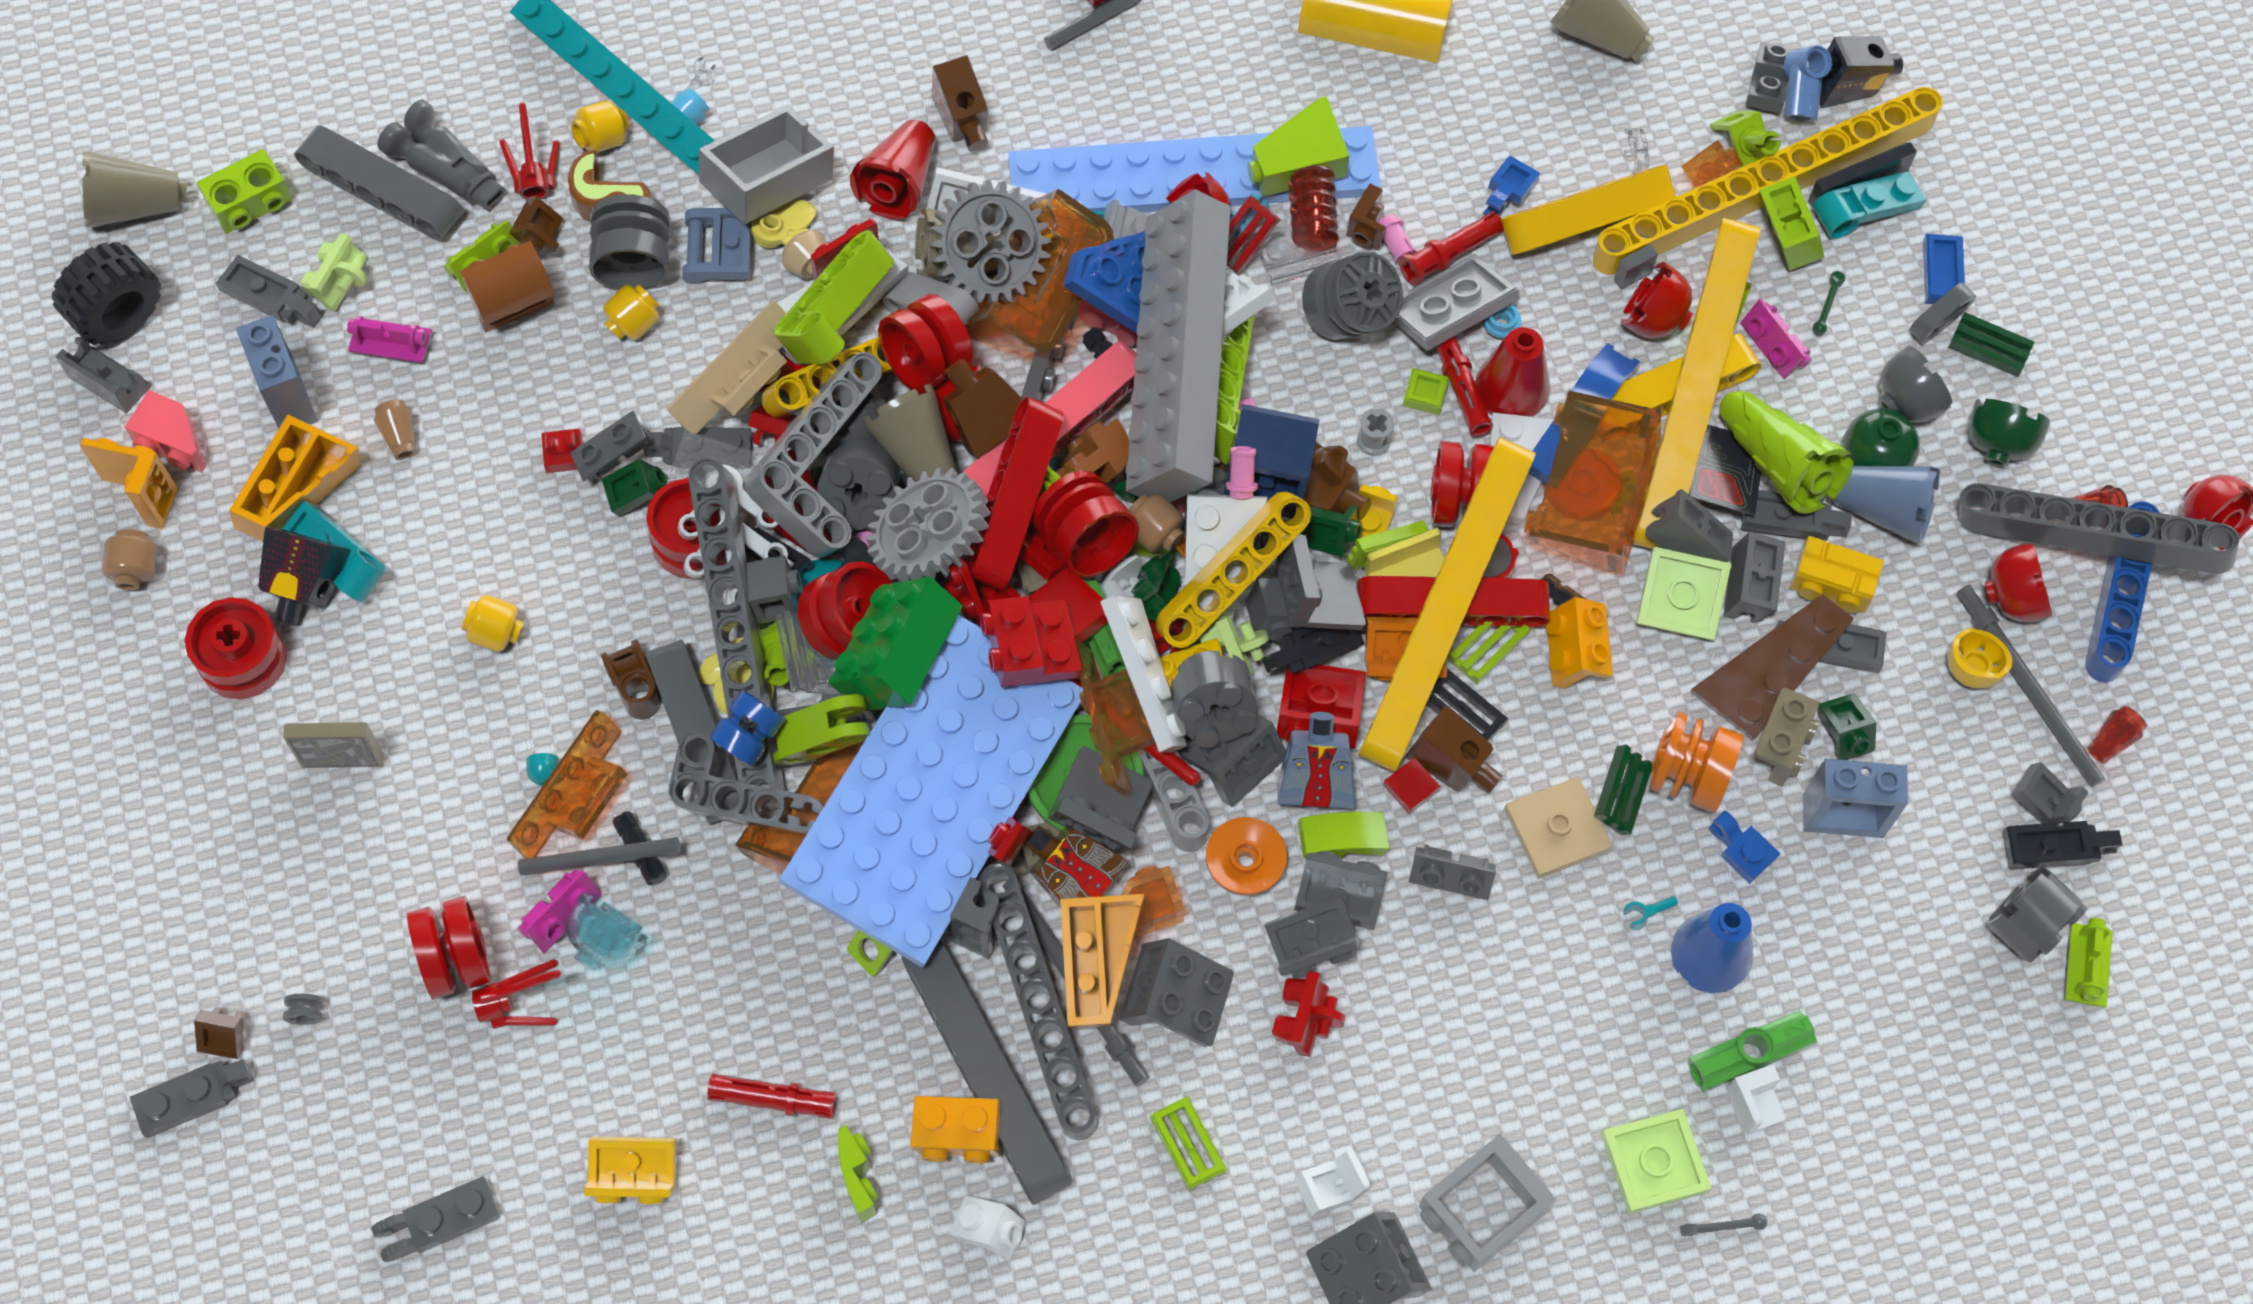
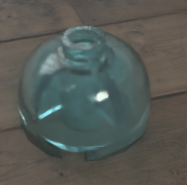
M583 892L573 906L567 921L566 933L568 940L578 951L574 958L592 970H596L599 965L616 969L632 963L643 952L652 935L650 933L639 935L638 933L642 928L641 925L606 902H603L600 908L593 903L590 904L594 896Z

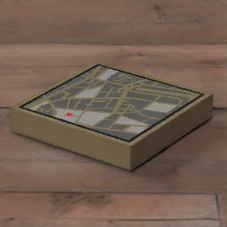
M366 722L284 724L283 738L301 768L383 767L384 753Z

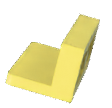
M1438 528L1369 553L1367 555L1364 576L1436 577L1444 561V557L1439 549L1442 534Z

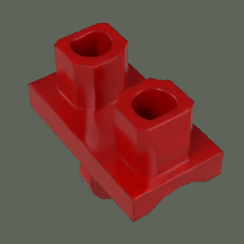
M1308 971L1306 979H1286L1282 999L1286 1005L1298 1006L1296 1017L1278 1015L1275 1018L1272 1035L1277 1041L1293 1046L1298 1055L1311 1057L1316 1036L1328 1039L1330 1029L1342 1028L1346 1019L1344 1014L1336 1010L1338 999L1333 996H1327L1329 987L1320 981L1321 974Z

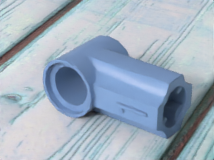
M1818 45L1795 49L1785 57L1784 71L1789 78L1784 116L1787 119L1817 120L1822 79L1829 73L1832 66L1831 55L1825 47Z

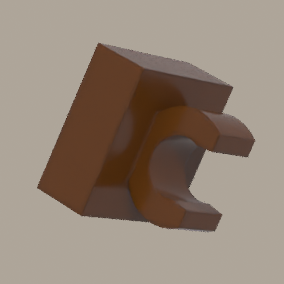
M215 1007L212 1011H199L194 1020L197 1052L238 1059L244 1048L242 1033L244 1029L243 1011H237L235 1016L222 1014V1007Z

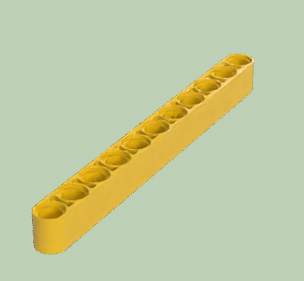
M1916 88L1783 148L1775 154L1763 157L1608 227L1598 237L1593 254V265L1599 272L1605 275H1614L1621 259L1647 245H1651L1656 253L1660 255L1719 228L1722 218L1736 220L1763 208L1759 191L1762 188L1795 176L1802 190L1815 184L1816 180L1917 138L1931 130L1943 105V99L1940 93L1933 88ZM1607 249L1616 251L1617 253H1612Z

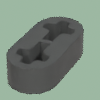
M1963 282L1957 284L1921 314L1911 325L1909 331L1922 344H1926L1963 314L1973 304L1977 296Z

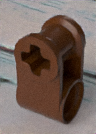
M637 639L632 640L631 646L609 655L606 652L601 653L600 657L613 687H616L627 713L631 717L640 720L654 716L659 710L661 702L654 679L650 673V667ZM637 692H648L646 696L642 698H632L633 695Z

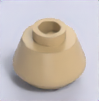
M806 230L795 235L783 249V267L804 279L813 278L810 256L821 244L826 243L825 236L821 232Z

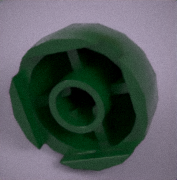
M1977 399L1975 400L1970 417V437L1976 448L1987 453L1985 460L1993 464L2008 466L2009 460L2021 461L2027 459L2041 448L2050 426V419L2038 413L2037 419H2033L2026 414L2028 408L1995 399H1985L1983 405Z
M1877 408L1865 411L1856 417L1848 426L1840 445L1851 453L1847 455L1853 460V466H1914L1920 452V437L1914 424L1904 414L1894 409Z

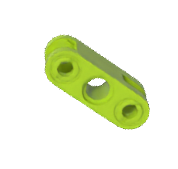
M859 694L837 696L783 716L786 720L776 733L778 751L773 755L774 764L793 765L804 763L865 741L870 736L869 724L864 722L846 724L845 718L866 710L865 697Z

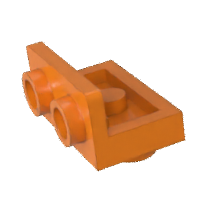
M1367 617L1364 662L1368 676H1374V678L1383 681L1391 680L1418 618ZM1445 662L1438 678H1445L1447 675Z

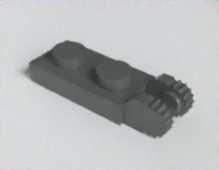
M482 1176L402 1210L403 1214L392 1215L384 1220H380L371 1227L374 1237L381 1238L408 1227L412 1238L402 1239L381 1249L380 1255L383 1262H390L416 1251L422 1253L499 1220L500 1215L487 1181Z

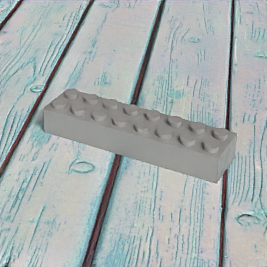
M1196 189L1148 216L1144 228L1146 235L1142 258V287L1139 293L1141 302L1137 325V351L1134 360V390L1131 396L1132 415L1128 433L1130 441L1126 465V492L1139 497L1144 494L1148 497L1160 494L1168 502H1172L1207 486L1213 480L1231 206Z

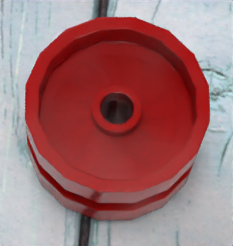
M928 293L909 304L907 309L901 308L880 320L878 336L884 357L893 373L910 390L916 389L918 393L922 394L925 392L924 385L930 384L932 387H935L942 383L944 377L948 378L944 371L962 358L969 367L971 366L973 351L967 329L957 312L940 296Z
M1440 440L1436 463L1433 466L1430 489L1432 526L1452 527L1457 521L1460 504H1463L1462 512L1464 515L1494 445L1475 444L1469 452L1467 467H1464V449L1461 443Z
M688 477L671 481L659 489L648 505L646 517L654 558L664 570L682 578H691L684 571V562L688 555L697 552L700 548L698 537L693 540H687L681 537L678 532L680 519L694 510ZM719 509L714 511L710 517L711 527H716L720 522ZM685 521L683 523L685 531L689 533L697 531L695 522ZM725 548L721 549L716 556L718 566L727 564ZM693 559L689 562V566L693 571L699 572L703 570V564L700 560Z
M860 561L843 565L833 572L823 574L808 583L798 599L797 616L801 631L811 647L822 656L837 660L847 649L853 637L852 631L855 625L866 614L874 591L881 585L892 583L888 576L877 566Z
M228 597L211 602L199 610L188 624L184 639L187 656L211 691L224 698L243 700L258 696L274 686L284 671L287 658L284 641L262 606L249 599Z
M466 895L443 902L441 911L444 929H442L437 914L429 906L407 913V924L415 957L424 984L432 1000L455 992L457 984L454 966H456L463 984L469 989L491 982L483 934Z

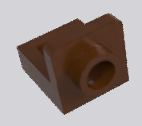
M529 197L509 234L520 242L519 245L531 240L538 255L556 252L559 244L553 237L563 217L539 197Z

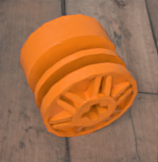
M1678 711L1674 720L1664 730L1651 764L1652 775L1649 790L1659 793L1666 777H1669L1673 781L1668 797L1675 798L1685 783L1692 786L1689 797L1690 805L1716 813L1735 768L1744 735L1718 726L1709 741L1701 739L1704 720L1699 718L1696 719L1690 734H1687L1683 731L1688 714Z

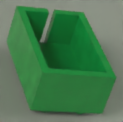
M932 577L885 584L877 588L870 598L871 604L866 614L852 631L853 637L847 649L837 658L834 665L835 671L828 683L842 695H863L866 702L865 711L883 709L885 705L891 708L912 704L963 605Z

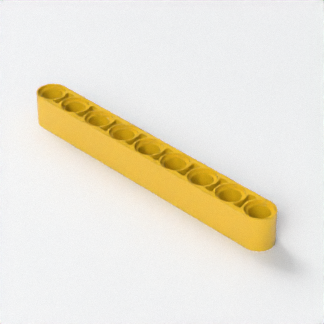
M1722 218L1636 529L1634 545L1649 549L1653 547L1661 548L1645 535L1646 527L1662 517L1654 516L1651 513L1652 510L1661 502L1674 496L1676 491L1680 489L1689 494L1761 227Z
M1498 438L1366 734L1358 756L1393 772L1397 770L1536 455L1535 452L1504 438Z

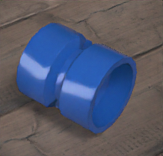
M741 690L729 707L732 715L730 718H721L710 734V738L729 753L753 767L766 749L763 742L765 738H773L786 719L753 695ZM746 716L759 724L754 733L740 725Z

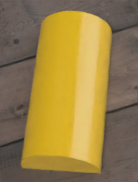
M1303 0L1298 33L1438 63L1453 0Z

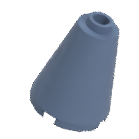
M1853 466L1848 482L1833 500V503L1912 542L1921 543V540L1926 535L1933 513L1935 491L1932 489L1938 490L1941 469L1933 466Z

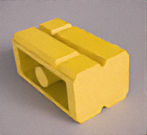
M1808 535L1799 554L1790 589L1798 591L1801 597L1812 601L1823 594L1847 613H1856L1858 611L1865 613L1874 597L1884 560Z

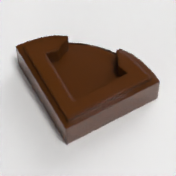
M1340 445L1319 448L1313 454L1311 468L1330 486L1341 484L1348 450Z

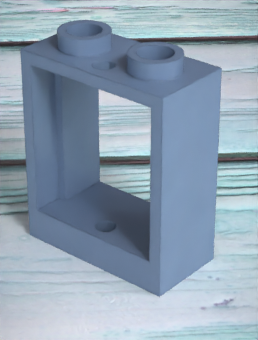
M270 315L237 327L236 331L259 391L278 429L287 414L310 425L318 422L295 360L274 316Z
M1825 758L1803 793V831L1884 838L1908 804L1907 765ZM1867 769L1870 772V775L1864 776L1861 773V770Z

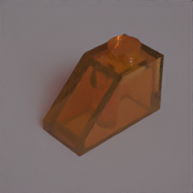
M1148 866L1137 871L1134 877L1129 878L1121 895L1144 894L1133 939L1184 923L1185 909L1169 866L1159 869L1157 866Z

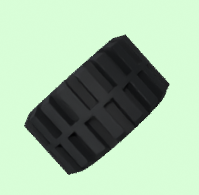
M106 242L99 244L96 248L91 247L85 250L83 254L76 256L68 267L62 270L60 278L56 280L53 286L55 290L52 292L51 299L54 301V308L84 341H88L89 344L93 345L98 343L100 345H108L112 341L115 343L122 340L125 336L131 335L147 321V318L157 308L155 305L160 301L161 294L159 292L162 286L158 281L159 278L129 246L121 245L119 242H112L108 245Z

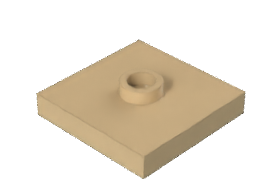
M1579 776L1505 804L1504 810L1537 879L1611 852L1613 848L1601 821L1594 817L1595 809Z

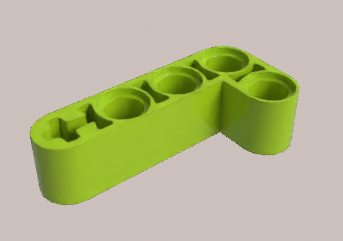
M863 231L853 237L775 326L774 335L797 362L824 364L835 358L845 345L837 330L893 266L894 259L871 231Z

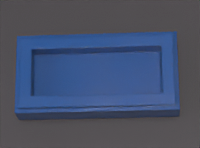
M1925 234L1923 239L1925 304H1934L1957 284L1962 282L1965 284L1963 236Z

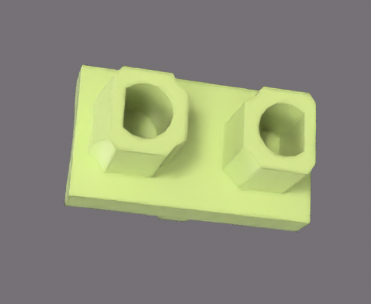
M342 233L339 234L335 242H324L318 251V259L322 263L317 272H306L300 281V285L309 296L318 298L327 310L332 311L338 309L351 285L363 287L368 280L366 274L361 270L367 256L354 246L352 238L348 234Z
M1227 608L1199 638L1201 643L1217 638L1221 646H1226L1229 654L1228 657L1233 658V654L1240 657L1246 663L1250 671L1252 683H1254L1252 678L1254 670L1246 651H1250L1253 661L1261 660L1264 654L1260 646L1269 640V636L1266 630L1254 632L1250 621H1245L1239 624L1243 637L1240 638Z

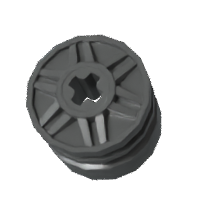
M634 194L614 195L603 198L594 204L590 212V236L592 242L589 246V270L591 276L597 282L614 289H620L624 285L635 287L637 284L643 289H648L664 282L669 274V249L667 243L670 239V216L668 210L656 200Z
M1358 252L1342 259L1327 262L1313 269L1305 280L1302 292L1303 311L1309 324L1320 335L1331 340H1346L1387 327L1393 323L1400 313L1403 302L1402 282L1396 268L1385 257L1374 252Z

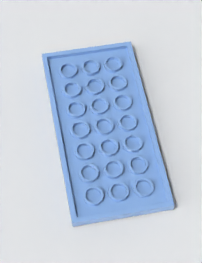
M960 615L956 618L912 704L891 708L886 706L871 730L870 736L866 738L778 882L922 968L950 923V915L970 877L976 879L990 855L988 850L991 846L988 843V838L999 822L1005 824L1008 817H1013L1087 690L1068 679L1000 687L998 674L992 673L989 666L988 651L992 648L990 638L983 637L980 627Z

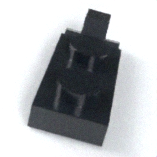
M1301 627L1283 635V638L1277 640L1280 650L1261 659L1267 673L1286 665L1290 673L1300 672L1364 643L1359 630Z
M2087 821L2008 826L2003 831L2010 870L2040 868L2041 866L2055 867L2091 864L2099 862L2102 859L2101 855L2117 853L2119 847L2123 845L2120 830L2096 831L2095 825L2088 824Z

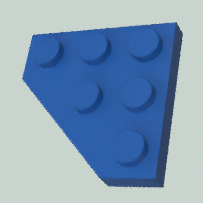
M1145 231L1107 241L1095 247H1087L1072 254L1063 284L1065 288L1136 334L1141 302L1139 293L1143 277L1142 258L1145 248Z

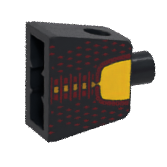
M1880 36L1834 37L1827 48L1832 58V66L1829 73L1822 79L1819 105L1821 108H1827L1876 95L1888 76L1902 73V56L1899 53L1890 54L1884 39Z
M266 526L258 587L260 591L279 596L274 619L297 625L303 604L324 607L335 587L334 580L342 571L351 549L289 530Z

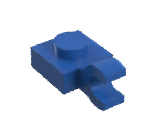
M1509 155L1490 179L1488 188L1494 192L1486 201V204L1489 206L1483 212V215L1485 216L1489 212L1494 211L1495 215L1501 216L1509 201L1520 206L1537 184L1541 173Z
M1726 810L1714 819V823L1708 827L1710 832L1728 847L1720 856L1749 884L1781 854L1752 825L1743 833L1736 819Z

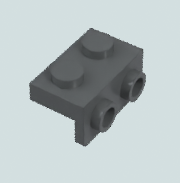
M1319 851L1316 854L1309 852L1294 911H1300L1343 895L1354 926L1374 930L1388 872L1380 870L1378 865L1371 862L1358 861L1355 864L1340 860L1338 855L1331 852Z
M1343 895L1266 922L1264 925L1279 963L1278 970L1281 976L1291 973L1292 978L1306 975L1308 971L1313 972L1315 970L1314 964L1329 959L1331 964H1336L1348 960L1354 956L1353 950L1358 949L1360 944Z

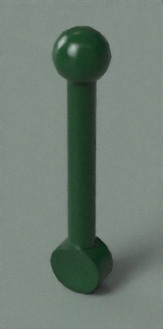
M1834 271L1829 278V283L1831 284L1820 318L1812 327V331L1816 335H1823L1827 331L1826 320L1838 287L1844 284L1846 278L1840 271Z

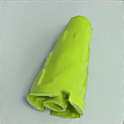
M1750 391L1730 392L1722 399L1719 414L1724 419L1725 426L1734 434V438L1753 458L1756 467L1775 486L1785 502L1794 510L1804 514L1815 512L1825 507L1819 501L1825 495L1834 500L1843 490L1853 469V460L1847 455L1851 453L1843 446L1830 441L1805 423L1800 424L1781 410L1773 409Z

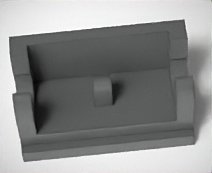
M82 337L75 338L78 350L74 355L62 349L55 356L70 379L126 414L151 387V384L143 379L139 373L127 369L90 346L88 341H84Z
M1683 489L1676 491L1674 496L1661 502L1652 510L1651 513L1654 516L1662 517L1646 527L1645 535L1661 548L1722 562L1731 561L1733 532Z
M1749 531L1732 547L1731 569L1727 582L1724 617L1734 619L1740 616V613L1749 612L1752 613L1750 622L1756 623L1763 620L1769 613L1774 614L1777 612L1785 541Z
M970 877L950 915L952 942L990 959L993 953L992 944L997 937L991 920L998 908L999 898L998 894L994 893L986 907L979 905L977 896L981 881Z

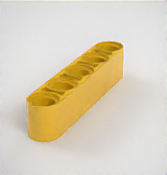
M1664 164L1501 218L1510 253L1514 255L1642 213L1675 198L1676 194L1668 166Z
M1741 333L1734 334L1731 337L1716 394L1750 379L1762 367L1761 362ZM1684 356L1625 381L1611 400L1595 428L1599 438L1602 441H1608L1668 415Z
M879 337L845 350L827 363L812 364L782 377L763 392V408L768 414L777 418L786 417L802 410L818 392V389L812 383V375L818 377L822 384H824L841 364L860 352H868L876 356L882 367V375L891 372L892 369L888 362L881 361L877 355V348L882 350ZM854 368L856 376L862 380L861 373ZM779 389L788 393L790 405L785 404L779 398Z
M1280 492L1271 497L1162 609L1156 619V629L1159 635L1170 645L1177 648L1188 647L1194 643L1306 528L1311 517L1310 507L1307 502L1289 492ZM1294 502L1296 514L1291 520L1284 522L1281 518V511L1285 505ZM1266 531L1269 537L1267 545L1260 550H1255L1253 547L1255 536L1260 532ZM1239 560L1241 564L1239 574L1234 578H1226V566L1231 561ZM1212 589L1213 599L1211 603L1205 607H1198L1197 597L1200 592ZM1177 618H1184L1186 624L1183 632L1175 636L1169 635L1171 622Z

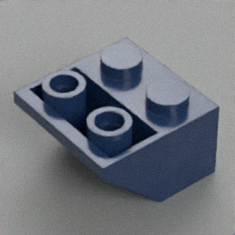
M1242 404L1231 448L1244 446L1256 449L1254 482L1257 483L1258 489L1253 491V496H1266L1268 501L1277 493L1289 492L1301 499L1304 498L1311 471L1319 419ZM1230 452L1225 471L1223 494L1230 495V491L1226 489V483L1230 482ZM1294 502L1285 505L1286 507L1296 508Z

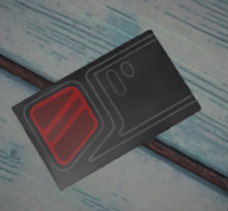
M1708 424L1692 480L1690 496L1755 515L1761 471L1756 467L1753 458L1734 438V434L1731 431Z

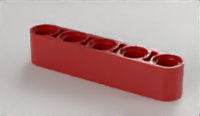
M1025 396L1016 409L986 497L988 503L985 506L990 511V515L983 519L989 526L987 529L978 531L983 541L972 543L970 547L974 554L973 556L967 555L965 559L972 579L999 590L1005 588L1012 576L1064 419L1063 411L1029 396Z
M1366 576L1358 579L1357 589L1366 623L1367 617L1418 618L1436 577ZM1481 578L1461 626L1478 627L1479 625H1484V622H1493L1490 627H1522L1524 624L1529 628L1545 626L1550 623L1549 583L1541 579Z

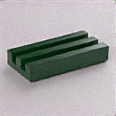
M1964 312L1948 347L2019 377L2035 341ZM1961 336L1982 344V346L1961 338ZM1996 351L2017 359V361L1996 353Z
M1627 744L1616 746L1594 817L1621 835L1632 833L1652 771V762L1649 760L1642 761L1643 756L1638 752L1631 753L1632 748ZM1627 763H1628V766H1627V769H1626V772H1625V775H1624L1623 782L1621 783V780H1622V777H1623V774H1624L1626 765H1627ZM1617 798L1612 816H1610L1615 799Z

